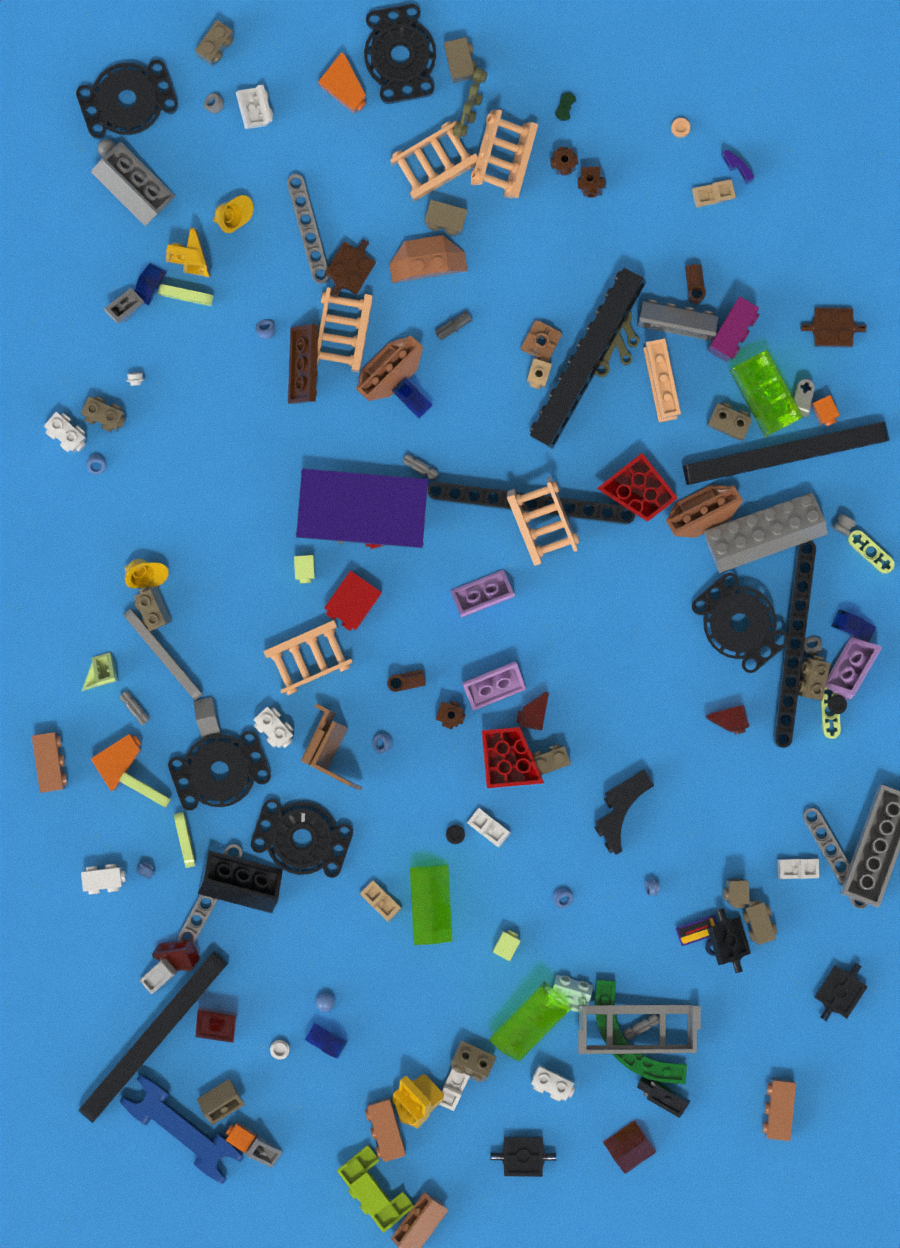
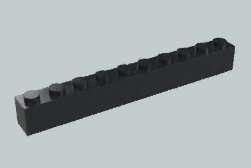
M626 268L617 273L614 286L608 289L605 295V302L596 311L597 316L595 320L591 321L587 326L586 336L578 342L577 352L569 358L568 368L559 376V384L556 389L553 388L550 392V400L547 405L541 408L538 421L534 422L530 428V436L552 449L646 284V280Z

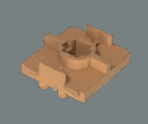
M535 320L521 350L548 363L562 334L558 330ZM539 337L546 339L544 346L537 343Z

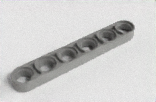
M293 174L288 178L287 185L312 278L316 283L324 284L328 281L329 277L326 276L323 280H318L315 277L318 270L326 271L328 267L305 182L302 176ZM295 178L301 180V186L296 189L291 187L290 184ZM298 197L306 199V204L303 207L296 205L295 201ZM304 215L310 216L311 223L303 225L300 222L301 217ZM313 233L316 235V241L314 243H307L305 240L307 234ZM317 251L321 254V259L318 262L310 259L313 252Z
M131 608L123 614L127 621L195 701L203 694L151 631L149 632Z
M808 808L803 813V820L842 886L850 864L820 812L815 808ZM810 811H814L817 814V819L814 822H809L806 818L807 813ZM819 828H824L827 832L826 837L823 839H819L816 836V831ZM830 844L836 847V853L832 856L826 853V847ZM839 861H843L846 865L843 872H838L835 868L836 863ZM848 897L855 908L863 909L867 906V904L858 906L854 899Z
M231 844L225 849L223 853L224 855L229 856V849L235 847L239 850V856L237 858L241 859L243 851L239 845ZM200 895L179 933V942L182 945L190 946L196 941L218 899ZM203 898L211 900L210 908L204 909L201 906ZM194 915L201 916V925L195 926L192 924L191 919ZM184 932H190L193 935V940L190 943L183 941L182 935Z

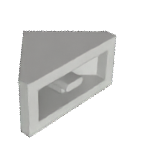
M130 288L105 307L104 311L117 324L123 323L132 316L144 301Z
M213 698L193 701L196 721L202 739L207 736L220 735L221 731Z
M258 1135L245 1155L272 1168L282 1154V1151Z

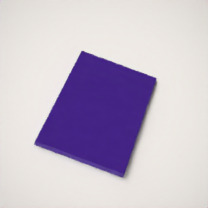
M302 469L296 538L423 548L428 479Z

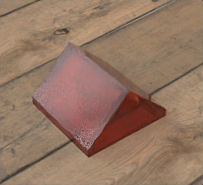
M200 1007L197 1012L195 1037L233 1043L238 1013Z
M635 1120L603 1141L624 1174L656 1153V1150Z

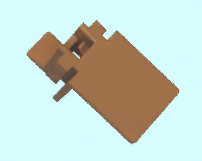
M316 703L314 707L325 713L301 761L361 791V786L328 769L348 727L335 721L332 722L336 713Z

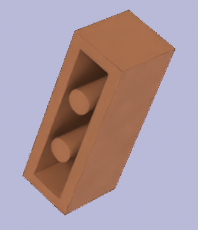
M57 732L33 735L32 742L40 793L65 789V785H68L66 773L63 774L62 766H65L64 755H60L59 747H62L61 736H57Z
M771 1078V1083H767L766 1094L769 1095V1102L765 1103L764 1113L767 1114V1122H763L762 1129L767 1139L790 1141L796 1091L795 1081Z
M390 1097L369 1103L365 1113L367 1120L372 1121L373 1128H370L373 1140L377 1139L379 1145L376 1147L378 1158H382L383 1162L406 1156Z
M424 1192L390 1239L398 1248H422L429 1236L434 1232V1229L445 1217L448 1209L441 1201Z

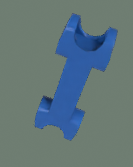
M140 1074L137 1080L145 1089V1098L142 1101H134L123 1096L120 1099L122 1106L144 1125H147L151 1119L154 1120L198 1156L193 1164L199 1170L215 1181L224 1184L227 1178L219 1169L218 1161L226 1156L241 1162L244 1158L241 1151L227 1142V1138L219 1132L213 1138L209 1137L165 1102L170 1096V1093L149 1077Z

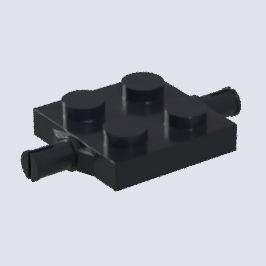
M724 908L718 909L716 911L720 921L716 925L707 928L718 965L733 963L735 973L743 972L740 960L744 956L751 954L741 919L740 917L727 919Z
M855 962L850 972L844 971L836 965L833 966L814 996L826 1007L820 1018L827 1022L832 1012L838 1013L846 1019L849 1017L868 987L856 977L862 966Z
M504 1136L502 1153L491 1152L490 1160H502L504 1176L543 1177L544 1162L556 1161V1153L544 1152L543 1137Z

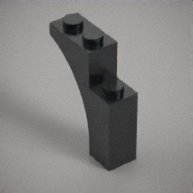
M644 769L604 793L606 796L604 798L605 803L609 809L613 807L614 810L595 821L597 826L594 829L599 837L604 836L607 842L604 845L609 853L614 852L617 855L622 852L621 828L625 815L634 801L654 786Z

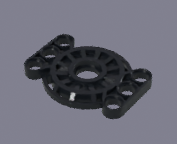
M415 4L369 12L366 16V24L373 31L369 35L364 49L365 64L371 77L379 85L383 86L380 91V98L385 104L426 98L434 92V84L428 77L435 66L436 47L429 32L417 23L420 18V9ZM409 9L417 11L415 18H409L406 15ZM391 12H395L399 18L397 21L391 22L388 20V15ZM371 16H378L380 18L378 25H371L369 23ZM420 29L427 35V39L420 32ZM371 39H374L371 49H368ZM429 43L432 45L433 54L429 53ZM403 46L408 49L409 59L405 63L398 64L392 60L391 52L395 47ZM367 55H371V66L368 64ZM429 59H431L433 61L428 71L426 68L428 66ZM372 70L377 72L381 77L380 80L373 74ZM423 83L431 85V90L428 93L421 91L420 87ZM409 86L412 88L413 92L410 96L402 94L404 87ZM391 90L394 93L393 98L390 100L383 97L384 91Z
M160 60L151 61L148 69L135 63L115 64L98 76L93 88L88 85H81L76 91L88 131L94 139H102L106 135L107 129L119 135L139 134L156 122L161 110L166 114H174L178 110V102L166 67ZM156 64L162 66V72L159 74L152 72V67ZM123 67V70L111 73L112 70ZM127 67H135V68H138L139 70H138V71L129 70V69H127ZM106 74H108L109 76L104 79V81L102 82V84H100V83H99L100 80H101ZM161 82H166L169 88L165 92H160L158 85ZM84 89L90 91V97L87 99L80 97V92ZM124 90H130L136 95V102L130 108H124L118 103V96ZM167 100L175 102L173 109L167 110L164 107ZM89 107H94L97 112L95 116L88 117L86 110ZM155 115L152 121L146 124L152 118V116ZM95 125L103 127L101 134H93L92 129ZM143 126L142 128H140V129H138V130L132 131V129H136V128H139V127ZM116 128L125 129L127 131H119L116 130Z
M726 573L693 601L692 610L697 615H704V631L711 646L726 657L743 659V670L747 673H755L787 646L789 637L784 631H776V614L768 598L753 588L738 586V577L734 573ZM728 576L735 578V584L732 587L725 585V579ZM719 589L721 592L720 597L715 600L710 597L711 590ZM745 590L752 591L757 595L754 597L750 594H745ZM760 597H762L767 602L769 607H765V605L759 600ZM699 601H703L706 604V609L703 612L696 610L695 606ZM769 611L772 612L773 623H770ZM739 613L745 614L749 619V627L743 632H737L731 627V619ZM707 623H710L711 635L708 633ZM778 634L785 636L786 640L782 645L775 643V636ZM715 638L721 645V648L719 649L711 639ZM767 646L770 648L771 654L764 658L760 655V650L762 647ZM727 649L736 652L735 656L729 655L723 651ZM749 659H753L756 662V667L753 670H748L745 666L746 661Z
M252 731L243 733L240 740L228 735L216 734L207 736L191 747L185 760L175 757L168 764L181 805L185 810L189 811L196 809L199 801L212 807L231 806L241 801L249 793L254 781L262 785L268 783L271 779V772L256 733ZM247 734H252L255 738V742L252 745H247L244 742V737ZM219 737L228 738L232 741L231 743L226 741H220ZM215 738V742L203 744L204 741ZM199 745L201 748L192 756L191 753ZM258 752L261 755L259 763L251 761L252 753ZM179 760L182 762L183 767L180 771L173 770V761ZM221 761L227 764L229 773L225 779L216 780L211 776L210 769L215 762ZM260 770H264L268 774V778L263 782L257 778V773ZM185 778L189 781L187 789H181L178 786L180 779ZM245 786H248L246 792L240 797L239 793ZM191 796L195 799L193 807L185 805L186 797ZM234 796L237 799L231 803L224 804V800ZM208 799L220 800V804H213L207 801Z
M270 799L263 805L251 840V848L256 853H262L268 849L273 861L281 869L289 873L305 875L317 872L323 868L326 876L334 878L341 872L353 836V829L348 824H341L336 827L331 815L316 804L295 802L281 809L280 803L277 800ZM270 802H274L277 805V811L273 814L269 813L266 809L267 804ZM295 805H302V809H295L292 811L289 807ZM306 805L313 806L319 810L318 812H315L313 810L306 809ZM286 809L287 813L283 815L282 811ZM322 812L330 819V823H327L325 818L320 815ZM265 820L271 823V829L267 832L262 831L260 828L261 822ZM333 825L334 830L331 832L330 826ZM347 827L350 830L349 837L342 838L339 835L340 828ZM306 829L311 834V843L307 847L301 848L294 844L293 835L297 830ZM256 839H262L265 842V847L262 850L254 847ZM336 845L342 846L344 848L343 855H334L333 848ZM274 854H277V856H278L284 863H283V864L279 863V862L276 860V858L274 857ZM331 863L338 867L337 873L333 875L327 872V866ZM286 865L298 868V871L286 868ZM312 866L315 868L311 871L302 872V868H309Z

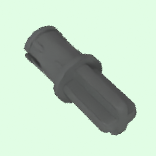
M464 311V313L453 320L449 319V322L437 329L435 333L440 340H443L455 331L459 332L458 329L471 322L472 319L467 311Z

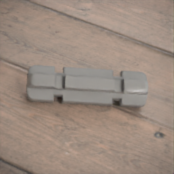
M409 454L403 459L405 465L412 466V469L424 476L427 475V478L431 480L436 479L438 471L435 469H430V466L418 459L415 460Z
M125 691L119 698L123 703H126L125 706L133 716L138 718L137 721L144 725L149 721V717L146 713H143L138 703L131 698L130 693Z
M652 1014L648 1017L649 1019L646 1020L645 1018L633 1025L631 1029L629 1027L624 1030L623 1033L626 1039L630 1040L635 1037L634 1035H639L650 1029V1026L653 1025L654 1027L659 1024L657 1015Z

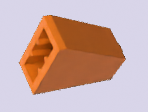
M341 52L318 81V85L355 114L357 110L360 112L367 103L365 102L366 95L345 54Z
M128 734L91 758L110 791L117 789L121 783L119 781L120 777L124 772H128L141 752L140 746L142 743L136 735Z

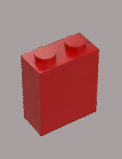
M350 570L324 607L327 610L326 615L333 620L338 618L343 621L341 625L347 630L351 631L353 628L356 631L382 595V592Z

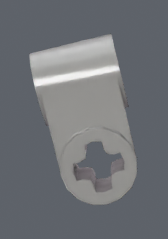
M804 379L797 383L790 403L789 413L808 417L815 389L814 383L811 380ZM806 383L810 390L803 393V389L800 386Z

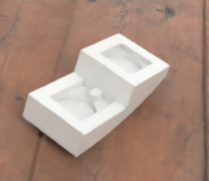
M480 808L476 810L467 822L498 848L501 847L511 834V832Z
M819 859L777 860L778 879L819 878Z
M452 1067L442 1088L444 1099L439 1105L454 1111L470 1075L458 1073Z

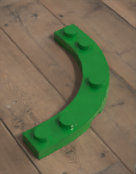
M596 979L595 1005H615L616 981ZM596 1014L598 1028L606 1044V1014ZM613 1014V1045H630L622 1035L616 1016ZM641 1053L613 1054L626 1068L644 1078L658 1082L686 1084L687 1064L661 1062L648 1058Z

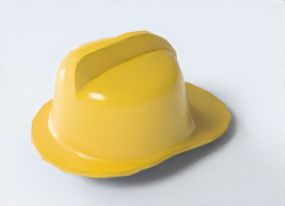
M246 195L237 196L229 202L220 204L216 208L215 217L212 220L225 233H232L251 219L254 210L253 202Z
M138 558L125 565V583L130 588L157 587L163 584L169 575L167 567L162 563L148 562Z

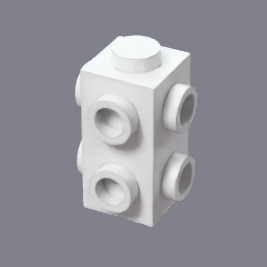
M55 412L44 425L47 429L45 433L53 440L58 438L61 441L60 446L66 452L70 450L73 453L76 451L80 452L86 445L85 441L87 438L83 436L86 432L78 425L74 428L69 423L71 419L64 413L60 415Z
M267 707L253 719L256 722L254 726L260 733L264 731L267 734L268 738L266 740L273 748L275 746L286 748L293 742L291 738L294 736L292 734L294 729L287 721L283 723L279 719L281 715L274 707L272 709Z
M116 864L105 865V869L98 870L97 866L86 867V871L81 872L83 891H88V894L100 893V889H107L108 892L119 891V887L124 886L123 882H126V873L122 871V867H116Z
M538 1065L531 1080L534 1090L540 1093L546 1091L551 1094V1098L559 1102L561 1099L566 1101L568 1097L571 1098L575 1091V1087H573L574 1081L541 1065Z

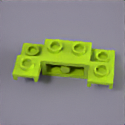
M367 1145L340 1166L337 1172L350 1188L348 1192L354 1200L357 1198L360 1201V1208L364 1214H369L384 1233L411 1211L414 1205L403 1191L392 1200L389 1199L368 1171L380 1160L370 1146Z

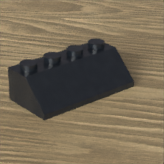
M208 851L198 894L272 913L278 902L283 870Z

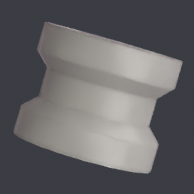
M839 514L838 522L832 528L849 537L851 534L850 530L856 525V522L845 515Z

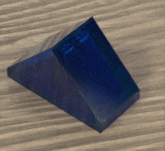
M151 263L139 276L134 289L148 306L167 274L166 271Z

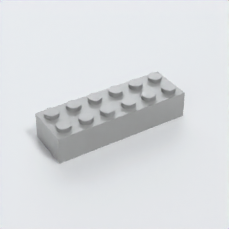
M812 492L704 531L707 547L719 573L828 534L826 520Z
M885 785L878 786L840 894L875 908L880 907L900 851V791Z

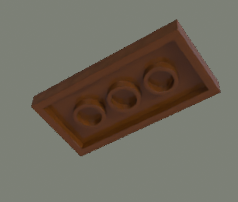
M310 324L290 328L288 404L316 402L318 325Z

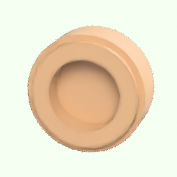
M677 118L671 125V132L677 138L687 136L690 131V123L685 118Z

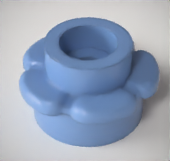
M146 862L139 864L137 872L147 879L155 875L153 866Z
M654 878L645 881V891L648 896L654 895L656 897L657 892H660V884Z

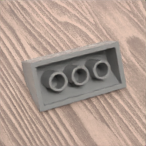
M122 142L116 145L90 171L145 226L175 197Z
M650 299L642 302L638 327L713 341L716 336L718 316H714L713 312L703 311V313L695 312L696 309L690 307L679 309L676 308L677 305L666 303L665 306L659 305L658 301Z

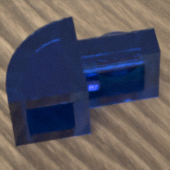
M406 377L392 390L393 394L418 419L433 406Z
M840 609L831 627L844 634L866 642L870 641L876 629V626L864 621V619Z
M316 1023L313 1024L305 1038V1041L334 1058H339L348 1042Z

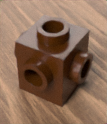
M560 147L553 152L550 162L551 168L555 169L556 175H570L575 171V165H578L577 153L573 154L572 148ZM561 158H568L567 162L561 161Z
M582 167L581 178H578V189H581L583 196L595 198L603 195V189L606 188V178L603 177L601 167Z
M450 700L449 704L441 702L436 720L443 722V727L453 729V726L458 727V724H463L466 714L462 713L464 709L460 708L461 704ZM450 711H453L455 713V717L453 719L448 718V713Z

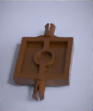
M362 239L358 248L352 247L345 241L340 246L324 273L336 284L330 293L334 297H338L342 289L349 290L355 295L358 294L376 263L364 253L369 245L368 241L366 242V240Z
M815 308L813 323H801V331H812L814 347L852 348L854 333H866V324L855 325L853 308Z

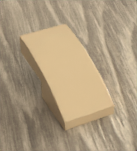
M732 179L692 189L696 208L736 198Z
M374 880L360 893L387 922H390L402 909Z

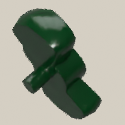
M564 93L561 95L560 105L555 113L556 117L561 121L570 119L569 111L571 110V105L576 102V97L573 94Z

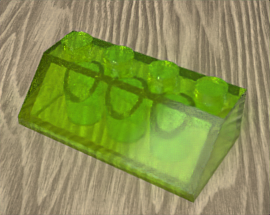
M768 350L734 366L730 370L735 383L765 438L803 418Z
M448 865L410 867L414 945L452 942Z
M543 981L492 1033L489 1041L503 1054L520 1061L572 1007Z

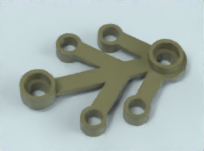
M479 67L475 69L472 82L476 84L472 83L468 102L466 101L463 107L462 119L457 121L454 127L453 135L457 136V139H461L462 136L465 137L468 132L467 125L475 122L477 113L472 110L475 105L480 106L483 95L478 94L480 83H485L488 72H485V69Z
M631 311L599 366L604 367L605 372L599 373L597 369L596 376L602 378L608 375V363L615 345L621 355V363L629 365L632 362V356L628 354L620 336L621 330L624 328L629 338L627 341L629 347L635 348L639 344V338L635 336L630 325L632 320ZM630 339H636L637 343L632 345ZM624 356H628L630 358V361L628 363H625L623 361Z

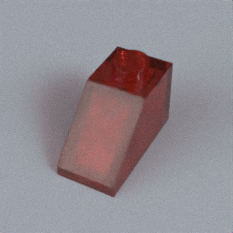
M544 692L525 705L522 711H518L516 722H519V727L542 731L549 696L548 692Z
M743 705L705 715L706 720L728 732H734L735 735L746 732L745 728L749 727Z
M192 939L159 943L152 953L153 958L158 961L166 958L176 971H190L195 968L200 959Z

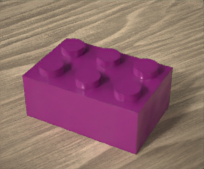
M739 296L707 351L725 362L729 359L733 360L740 349L737 345L739 342L743 343L750 332L747 328L749 326L752 327L760 315L757 313L759 307Z

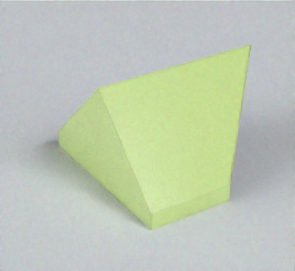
M111 653L92 657V664L82 691L118 681Z

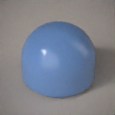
M262 320L255 327L257 335L262 339H270L275 334V326L271 320ZM263 325L270 326L266 330H261V327Z
M98 454L91 455L86 462L87 470L91 474L96 475L104 472L106 468L104 458ZM98 462L101 464V467L95 470L91 467V464Z
M378 734L373 738V747L376 752L385 753L392 748L393 742L389 735ZM379 739H382L384 742L383 748L378 746Z
M559 888L553 894V901L557 907L566 908L572 903L573 895L569 890ZM563 896H567L566 902H559Z
M327 992L319 994L316 999V1006L322 1012L331 1011L335 1005L333 995Z

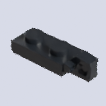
M641 1077L637 1084V1088L644 1091L643 1094L647 1097V1100L678 1118L681 1117L690 1103L689 1099L658 1081H650Z

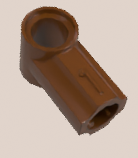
M702 265L685 266L688 301L695 305L700 304L706 295ZM692 291H700L702 297L694 298Z
M423 670L392 675L387 681V687L392 692L426 686ZM394 678L401 681V687L398 689H394L390 685L391 680Z

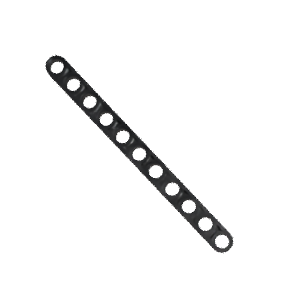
M880 422L684 465L682 468L686 485L883 443L890 441L886 422Z
M433 482L428 486V496L435 501L512 510L507 504V491ZM434 486L441 488L442 492L439 496L431 494L430 491ZM458 489L461 495L459 498L453 499L450 497V491ZM470 492H478L480 498L477 501H471L469 499ZM496 494L499 500L497 503L492 504L488 501V496ZM540 496L534 499L537 503L535 508H528L526 502L521 506L524 512H530L544 507L547 501L554 502V500L550 496ZM560 498L563 508L567 503L574 506L573 513H566L567 518L628 525L635 519V514L624 506ZM585 506L593 508L591 516H586L583 513ZM605 508L610 509L612 517L604 518L602 510ZM558 510L545 514L560 517ZM623 511H629L631 513V519L629 521H625L621 518V513Z
M811 540L799 544L796 551L786 631L789 643L784 648L773 742L780 748L790 746L793 739L816 555V545ZM803 544L810 545L811 552L809 554L803 553ZM801 563H806L809 566L807 573L800 571L799 566ZM799 582L806 584L805 592H800L797 589ZM796 601L803 602L804 609L802 611L795 609ZM794 620L801 622L802 627L800 630H795L792 627ZM792 639L799 641L797 649L791 648L790 641ZM791 657L797 661V665L793 669L787 664L788 659ZM789 676L795 681L791 688L785 684V680ZM785 696L792 698V704L788 707L783 704ZM782 715H787L790 718V722L786 726L780 722ZM780 734L787 736V742L784 745L778 742Z
M215 950L211 953L78 1111L91 1123L98 1118L228 965L229 962Z

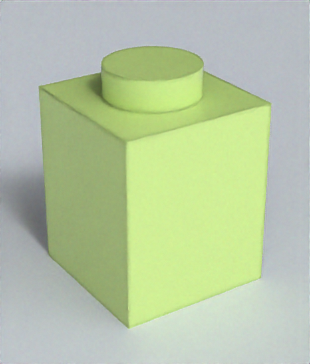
M294 556L295 580H300V584L311 583V579H315L314 556Z
M508 930V932L503 931L493 949V953L510 961L521 941L517 938L519 935L511 930Z

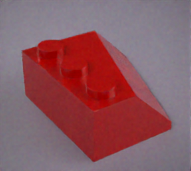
M643 453L597 488L647 522L678 499Z
M520 727L482 730L487 788L544 783Z

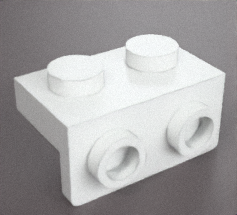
M263 84L258 85L256 88L238 90L236 92L245 129L264 127L272 122L273 112L269 108L268 93L264 89Z

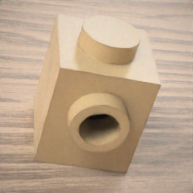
M534 358L527 378V383H530L529 386L539 390L541 387L545 388L552 364Z

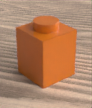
M831 395L811 404L820 426L823 424L829 426L837 422L836 418L840 414Z
M239 1122L235 1126L231 1124L225 1133L228 1135L226 1141L246 1153L257 1135Z

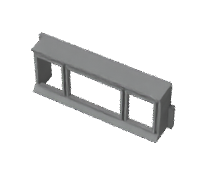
M578 1005V1054L697 1053V1030H701V1006ZM587 1014H606V1045H587ZM613 1014H659V1045H613ZM666 1014H687V1044L666 1045Z

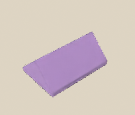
M504 569L450 590L461 618L515 597Z
M850 637L827 678L826 688L849 701L857 693L882 647Z
M516 661L462 683L473 711L526 690Z

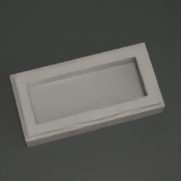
M164 958L139 981L152 995L173 977L177 971Z

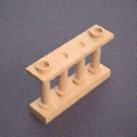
M502 110L490 111L486 118L487 126L476 166L471 173V185H482L483 181L504 188V197L509 199L518 198L538 124L529 122L519 126L501 119ZM498 126L519 133L518 144L516 145L495 137ZM493 144L513 151L515 154L513 162L510 163L491 156ZM488 163L509 170L508 180L504 181L485 174Z
M449 121L441 126L442 129L404 152L400 150L392 155L393 158L390 159L391 165L394 166L398 163L412 186L410 196L413 202L476 166L478 159L476 153L472 156L468 154L461 141L457 139V136L453 135L457 121L453 123ZM448 134L461 156V162L457 165L450 162L438 142V139ZM430 144L445 166V172L440 175L438 173L435 174L421 150ZM414 153L429 177L428 182L423 185L417 181L405 161L406 158Z
M327 288V291L322 293L321 299L324 308L318 338L317 366L319 365V360L322 359L349 364L352 367V372L360 373L373 296L365 294L364 299L360 300L334 297L330 294L332 292L331 288ZM329 303L357 307L359 310H362L361 318L357 317V319L328 314ZM326 322L355 326V329H359L358 336L352 338L324 333ZM323 340L352 345L355 348L354 355L344 356L321 352Z
M664 338L646 342V347L643 350L658 422L678 419L677 415H681L666 340Z
M551 476L547 477L548 486L520 495L516 494L515 489L507 491L508 502L534 566L542 563V556L545 553L570 544L575 552L578 551V544L580 543L577 533L572 531L557 492H560L556 481H552ZM551 493L554 500L553 504L530 512L523 511L521 505L524 502ZM558 510L561 518L560 521L535 530L530 528L528 522L531 519ZM563 527L565 528L567 538L542 547L541 545L537 546L535 539L538 536Z
M334 620L263 651L267 659L271 657L276 663L286 688L281 689L282 694H293L298 691L297 687L338 669L342 672L351 668L349 664L353 663L352 659L345 660L335 638L334 629L338 627ZM324 634V637H327L338 661V665L329 669L316 642L317 637ZM304 642L310 645L321 670L320 673L310 676L299 651V645ZM286 650L292 652L304 679L295 684L292 683L281 658L282 652Z

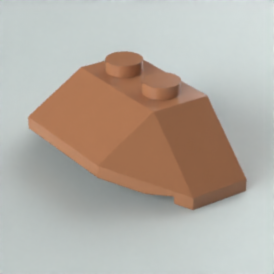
M443 235L405 241L389 264L392 283L467 272L465 252Z
M411 335L389 342L362 369L356 390L368 401L390 397L417 371L423 346Z
M710 485L676 502L669 517L666 519V523L674 536L696 538L704 534L705 530L729 521L743 502V499L735 486Z

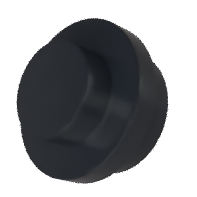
M834 695L828 700V709L833 714H841L847 708V701L843 696Z
M458 825L450 826L446 831L447 840L452 844L461 843L465 838L464 829Z

